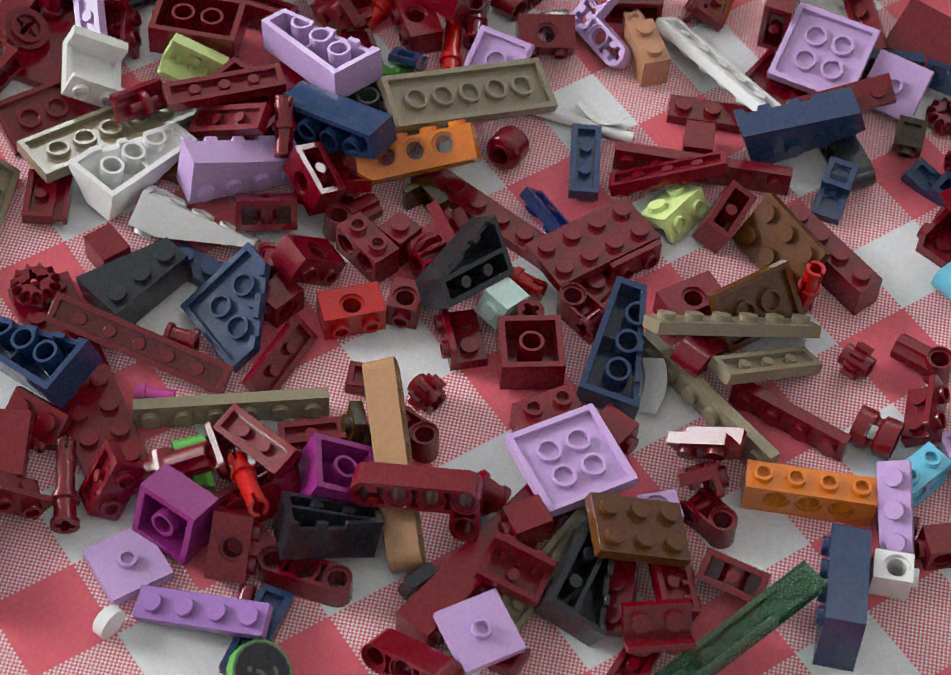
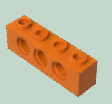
M465 119L451 121L448 123L447 128L438 130L436 126L424 127L419 129V134L408 136L407 132L397 133V140L376 159L355 157L358 173L372 180V185L482 161L475 126L470 122L466 123ZM445 138H451L453 141L452 149L447 153H441L439 148L441 141ZM417 144H422L424 148L423 155L419 159H412L411 149ZM387 151H393L395 155L393 163L384 166L382 164L383 154Z
M748 459L742 479L740 508L870 527L877 507V478Z

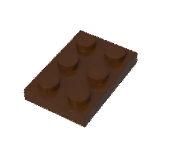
M770 192L732 237L760 269L782 259L789 260L796 286L799 279L804 276L808 262L817 260L825 264L832 255L776 194Z
M782 259L706 295L711 313L713 311L729 313L731 316H739V312H749L758 315V317H765L766 313H776L783 315L784 318H792V314L805 315L789 260ZM719 336L729 344L725 353H733L764 338Z
M590 492L586 496L585 504L595 557L683 568L691 562L680 503Z

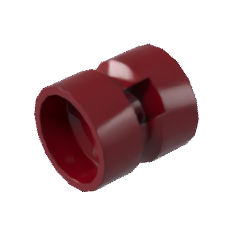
M863 405L850 429L849 434L852 436L849 444L862 450L869 447L871 448V454L889 461L903 433L905 423L890 416L883 419L879 411ZM872 425L879 427L874 439L868 436Z

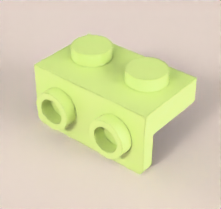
M175 33L163 53L157 73L172 81L212 75L229 60V57L188 37Z
M673 184L669 185L656 200L650 202L648 207L640 214L652 227L664 229L668 242L675 244L706 215L709 207L701 186Z

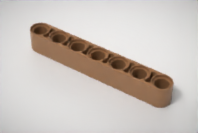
M395 356L365 362L362 364L374 462L413 465L398 361ZM380 508L385 522L383 532L386 555L391 572L395 574L419 569L426 564L420 511Z

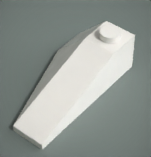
M174 122L144 131L141 137L130 140L123 137L117 139L116 144L103 148L101 145L90 147L70 160L68 167L87 204L110 221L131 207L140 198L143 190L154 185L179 161L181 137H192L193 141H197V138Z
M151 185L142 191L128 225L135 227V233L146 238H151L152 236L159 238L167 237L169 239L243 247L247 242L255 247L259 238L246 231H236V226L229 222L220 221L219 224L214 222L215 217L212 216V213L204 209H189L187 207V200L155 185Z

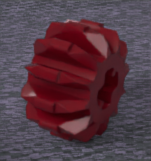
M432 231L422 233L407 243L406 257L409 260L408 266L412 268L413 275L417 276V278L447 245L446 242L442 241L439 234H434Z

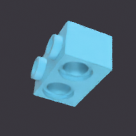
M927 442L906 459L910 460L912 464L913 509L945 484L951 469V460L931 442Z

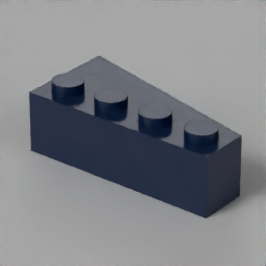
M300 81L285 94L294 96L293 116L296 123V131H294L293 138L297 145L320 141L327 153L336 154L338 151H344L347 156L376 159L397 140L393 115L304 81Z
M851 87L813 94L810 100L805 101L798 99V97L787 99L786 105L771 107L769 103L758 105L757 111L745 113L744 109L733 111L750 161L775 164L788 158L797 157L818 147H825L837 140L852 137L866 130L862 112Z
M617 275L576 392L582 403L587 405L593 403L599 409H603L610 403L633 420H635L640 407L639 395L644 345V327L642 325L646 312L647 285Z
M0 317V371L61 409L103 360L88 339L80 337L74 339L67 337L65 333L57 331L51 333L40 330L35 325L27 324V326L15 323L11 319Z
M832 523L829 536L823 535L820 555L825 556V559L821 558L818 578L822 579V582H819L816 602L820 603L817 606L814 626H817L813 665L850 672L854 670L867 625L871 530Z

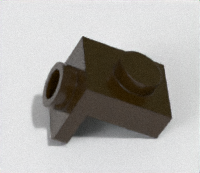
M900 114L891 150L896 151L898 156L904 158L920 157L929 121Z
M428 176L410 183L403 189V208L406 211L421 204L429 213L426 205L437 200L442 210L447 208L450 203L447 193L443 189H439Z
M349 401L347 413L342 414L341 431L346 432L348 441L372 446L370 425L367 422L363 402Z

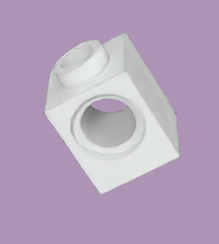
M875 548L870 560L868 594L907 600L911 588H917L920 570L919 568H914L915 554Z

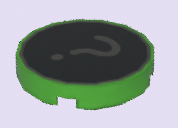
M254 639L241 645L229 657L226 668L227 675H293L292 666L287 655L278 645L268 640Z

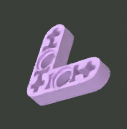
M582 0L572 12L575 15V30L608 66L616 69L625 68L631 61V50L604 20L620 0H606L602 5L598 4V0ZM584 15H586L585 18H586V20H587V22H586L585 24H583V23H584V20H583V16H584ZM601 30H605L606 38L604 42L598 45L596 36ZM611 47L619 51L618 55L620 57L618 60H615L616 55L609 50Z

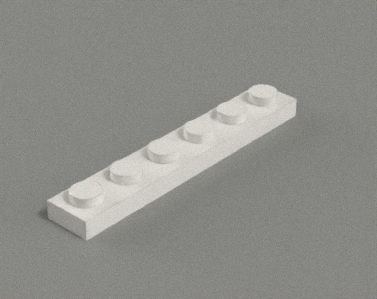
M677 17L657 18L655 24L658 31L662 34L661 37L680 49L679 52L684 57L692 59L698 64L700 71L711 75L717 80L716 83L719 87L730 91L738 103L747 106L752 111H757L758 105L768 103L771 107L781 106L779 102Z

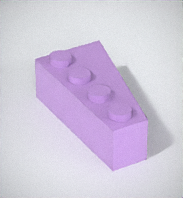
M285 8L261 20L264 49L314 86L347 97L379 80L380 76H382L380 48L373 45L370 48H366L361 45V40L354 37H349L348 39L340 37L335 29L328 26L326 28L317 27L313 20Z
M275 135L257 136L254 140H246L243 136H232L231 140L218 141L216 136H205L203 141H193L192 137H181L177 181L188 204L207 202L222 197L236 196V193H246L291 184L283 170V166L288 158H280V155L278 158L274 157ZM293 138V146H297Z

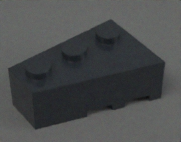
M496 215L471 217L415 280L425 310L450 308L515 273Z
M166 237L75 278L83 297L92 306L136 324L194 274L188 255Z
M282 491L272 527L280 560L371 558L375 556L385 522L378 507H367L350 501Z
M588 518L573 530L558 560L557 567L551 574L541 599L533 612L590 647L606 636V608L610 603V595L608 594L610 576L613 575L615 559L595 557Z

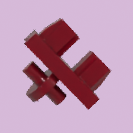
M159 78L139 83L109 95L116 123L120 125L142 116L150 117L155 111L167 107L162 93V81Z

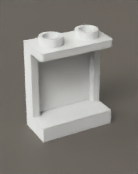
M74 24L62 44L61 94L102 108L111 105L109 95L125 90V88L121 87V61L128 52V42Z

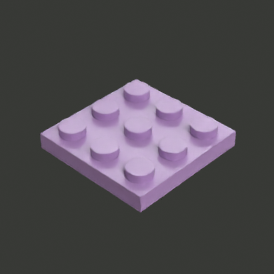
M800 1L769 67L767 78L810 94L859 81L879 39L881 30Z
M593 403L505 435L504 444L533 494L540 495L552 518L586 505L585 498L590 492L613 495L637 485L638 476Z

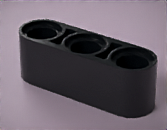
M856 135L837 140L825 147H818L827 164L830 157L833 156L859 165L851 191L875 184V169Z

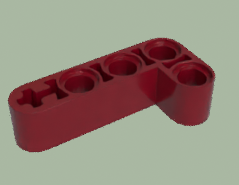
M370 461L361 462L354 468L348 494L350 499L357 505L449 514V530L454 538L461 541H469L478 536L483 513L484 496L483 478L478 473L470 470Z

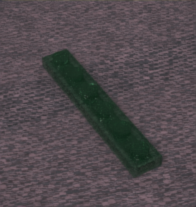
M805 560L696 642L694 650H686L685 653L679 655L654 675H716L827 590L826 581Z

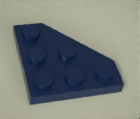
M249 242L180 305L223 361L235 367L233 370L235 373L260 350L271 268Z

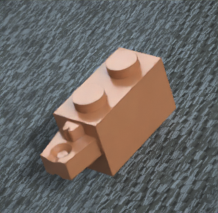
M640 10L624 13L623 26L625 31L623 41L631 50L630 65L639 86L646 87L667 83L671 57L653 18L645 19Z

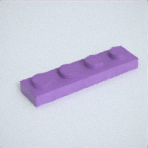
M141 585L132 617L138 622L265 640L273 606L265 602Z

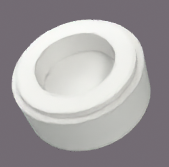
M116 604L106 606L95 618L93 632L103 640L109 639L122 626L126 613Z

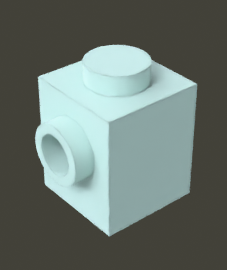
M506 277L484 290L474 311L496 330L498 316L517 315L518 304L522 300L528 299L530 295L511 278Z

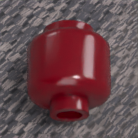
M505 126L499 129L486 145V153L489 160L498 168L505 170L513 169L519 165L530 150L527 136L522 130L513 126Z

